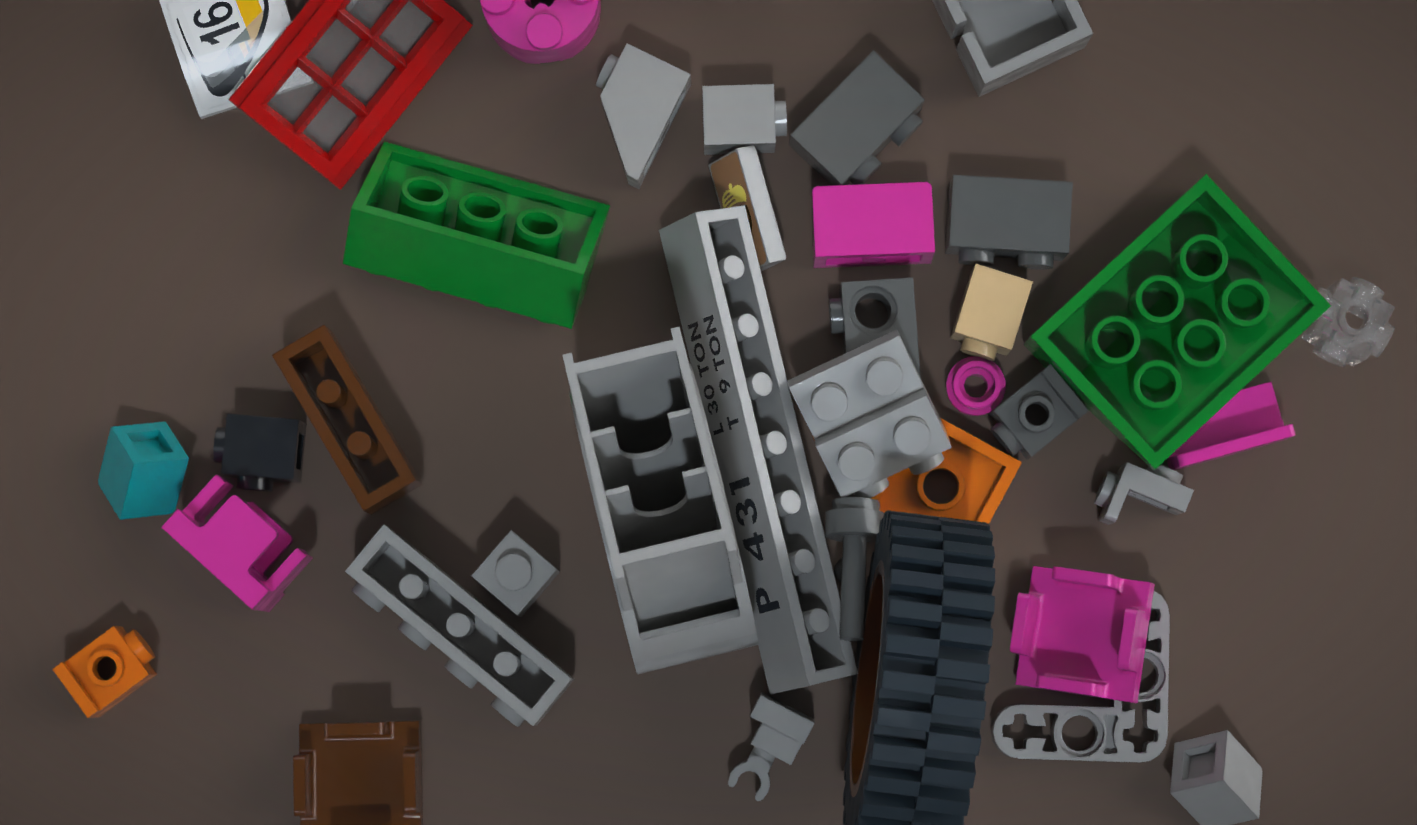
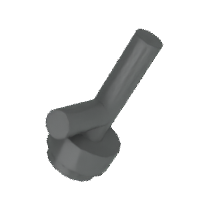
M862 497L836 498L832 500V509L826 511L825 537L830 540L843 542L842 557L834 566L833 571L836 579L842 582L840 640L844 641L864 640L867 543L875 542L881 519L884 517V512L880 511V501Z

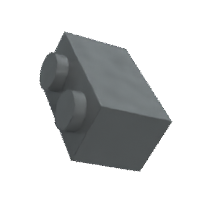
M873 50L790 135L789 145L831 186L848 185L850 182L853 185L864 184L882 165V162L876 156L892 140L900 147L923 123V120L917 114L921 111L925 99Z
M953 175L948 187L945 254L959 255L958 263L963 265L975 266V264L991 266L994 265V257L1018 258V267L1036 270L1053 269L1054 261H1063L1069 254L1073 182Z

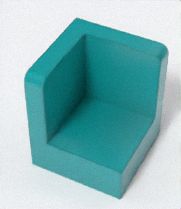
M166 421L112 426L104 452L98 484L120 520L172 514L176 510L189 457Z

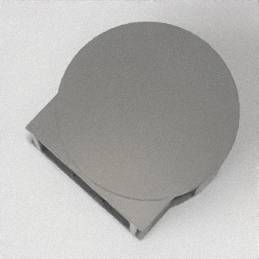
M680 326L671 328L673 340L578 363H574L572 353L562 355L571 391H569L584 463L637 675L758 645V636L748 587L721 473L692 366L688 361Z

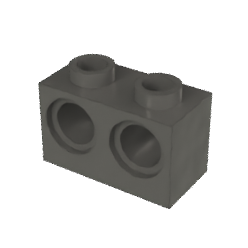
M913 277L841 282L839 298H829L831 334L842 333L843 354L897 329L920 376ZM865 299L879 300L887 308V323L879 328L863 326L855 314L857 304Z

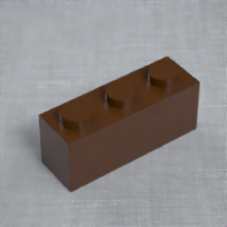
M325 324L272 355L364 512L372 515L423 485L334 333Z

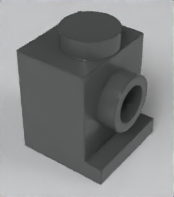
M1050 364L990 413V416L997 423L990 430L1011 456L1020 451L1025 459L1028 460L1089 410ZM1038 404L1045 409L1047 418L1043 425L1034 426L1027 421L1025 411L1029 405Z

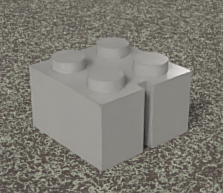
M932 0L950 39L962 35L956 51L978 97L1085 48L1093 35L1092 29L1077 0H1054L1053 3L1051 0Z

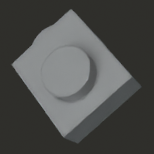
M1126 462L1119 466L1116 474L1110 471L1105 473L1095 496L1094 504L1102 507L1098 521L1110 525L1116 522L1127 495L1174 515H1179L1186 512L1194 490L1181 485L1183 475L1168 467L1160 465L1156 470H1153L1148 466L1147 470Z

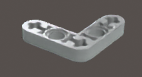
M1154 591L1151 610H1156V621L1149 622L1147 641L1157 639V652L1145 649L1144 658L1154 666L1156 679L1149 690L1139 693L1138 702L1156 699L1155 712L1143 709V726L1154 731L1153 741L1143 743L1142 752H1134L1133 743L1123 740V730L1134 727L1135 709L1122 711V701L1111 699L1110 707L1029 704L1006 706L997 713L991 725V737L997 749L1006 756L1018 759L1140 763L1151 761L1159 756L1166 746L1168 737L1170 614L1168 604L1164 598ZM1044 713H1053L1055 715L1050 730L1051 741L1054 747L1053 751L1042 750L1046 738H1025L1023 748L1015 749L1013 739L1003 737V725L1013 724L1015 714H1024V723L1030 726H1046L1043 717ZM1080 715L1092 722L1095 728V738L1092 744L1085 750L1075 751L1066 746L1063 741L1062 729L1068 719Z

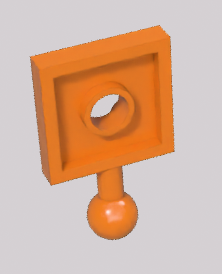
M940 418L952 448L942 452L944 456L943 462L934 469L922 474L914 475L907 468L887 477L889 486L883 492L870 498L880 501V511L884 513L889 510L986 522L989 524L1022 462ZM934 470H944L955 478L957 492L952 501L945 504H937L927 498L924 493L923 482L928 473Z

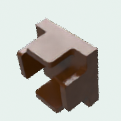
M421 721L299 724V754L293 756L294 816H300V825H423Z

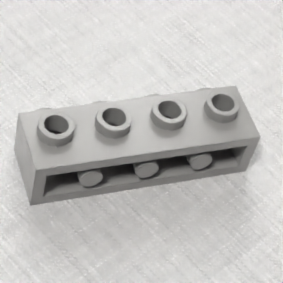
M383 525L345 571L357 581L351 589L353 593L377 612H380L385 605L404 620L398 629L425 651L431 643L434 644L450 658L444 667L471 689L479 681L497 696L490 705L517 727L524 720L532 726L538 725L575 679L389 526Z

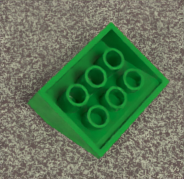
M1205 174L1033 333L1023 345L1045 368L1051 364L1085 407L1149 467L1156 470L1331 305L1217 184Z

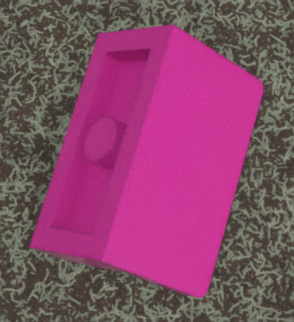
M930 183L816 186L813 188V268L931 264L935 254L932 186Z
M1272 382L1240 390L1166 460L1168 467L1175 471L1284 441L1296 436L1293 424L1284 426Z

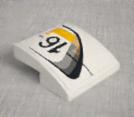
M159 0L179 62L201 119L237 108L228 99L292 21L286 0ZM297 67L275 95L313 84V80Z

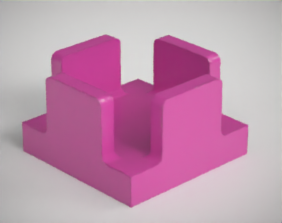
M215 475L185 509H177L161 528L252 610L270 612L285 595L283 591L308 565L313 557L305 550L296 548L268 579L266 571L292 544L293 537L256 503H246L236 495L229 497L206 523L204 521L206 516L233 488V485L224 477Z
M1033 566L1029 593L1019 592L1017 596L1010 643V652L1019 655L1015 685L1138 703L1155 584L1123 579L1106 573L1053 566V569Z

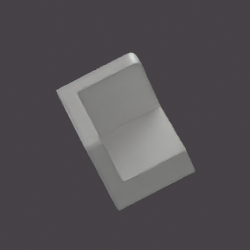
M1228 730L1174 743L1170 794L1200 825H1233L1259 819L1262 768Z

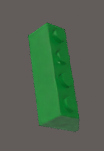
M384 141L351 207L343 264L365 270L374 275H383L422 286L430 291H439L475 301L486 307L503 309L537 319L543 323L572 329L586 293L610 205Z

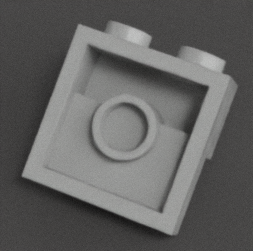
M897 329L787 380L788 387L815 439L816 448L841 498L853 493L856 497H874L889 486L887 477L907 468L914 475L928 472L943 462L944 456L942 452L952 448L946 429Z

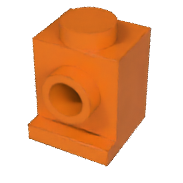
M121 626L111 627L67 661L61 662L52 669L87 718L101 717L157 675L149 664L155 658V654L137 630L132 629L127 633ZM107 656L115 661L117 667L115 675L109 680L101 678L97 672L99 661Z

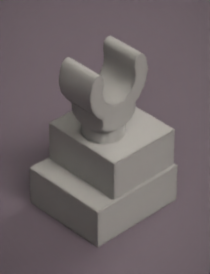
M761 692L750 714V717L761 722L751 741V745L754 748L747 761L740 762L732 769L728 780V785L734 787L742 773L747 771L755 772L761 779V785L755 795L756 801L763 800L769 791L770 775L768 772L775 758L792 765L801 745H804L815 724V719Z

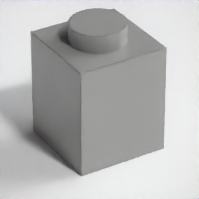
M774 84L702 86L704 155L728 154L737 148L753 145L757 153H775L776 136H787L786 101H775Z
M511 530L472 574V577L512 612L522 617L560 571Z

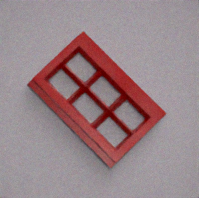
M308 0L228 100L328 182L341 190L473 25L444 0Z

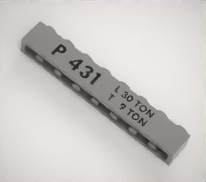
M745 205L695 212L660 229L659 233L691 366L705 411L732 518L754 615L759 651L770 695L858 674L851 642L840 640L841 600Z

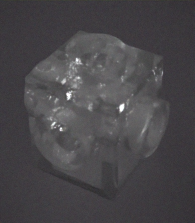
M1352 277L1350 282L1342 278L1327 289L1320 286L1317 291L1329 302L1331 307L1303 332L1301 339L1315 346L1313 352L1316 355L1340 367H1345L1346 364L1353 367L1367 360L1369 355L1378 358L1387 346L1395 329L1393 325L1387 323L1395 306L1382 300L1385 293L1376 285L1358 277ZM1347 311L1364 320L1360 329H1353L1347 324L1345 319Z

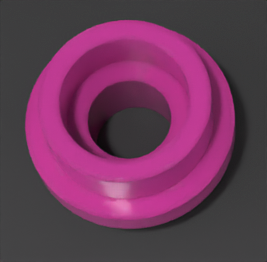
M977 356L960 360L950 370L946 379V393L950 403L961 413L970 416H981L993 411L1001 403L1006 390L1004 375L997 364ZM978 376L984 380L986 391L983 396L975 398L966 393L964 383L968 377Z

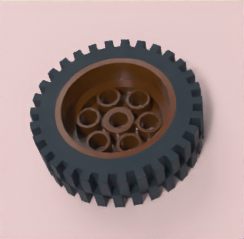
M889 510L885 511L884 517L881 519L879 532H877L875 540V551L872 552L870 562V577L868 576L865 589L864 640L857 641L856 667L858 674L853 675L852 680L853 693L849 707L848 720H850L846 740L847 758L844 766V780L846 782L843 792V825H964V816H967L970 805V788L973 789L976 775L975 759L976 756H979L982 739L980 728L981 721L985 717L986 701H984L986 684L989 683L991 665L988 664V658L993 641L991 620L995 608V596H992L995 584V568H993L995 551L994 546H992L993 534L990 531V525L986 522Z

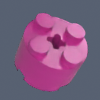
M480 0L487 26L496 43L513 58L530 64L563 61L574 57L589 44L600 22L601 0H552L553 4L548 7L546 4L539 3L534 9L532 8L531 0Z

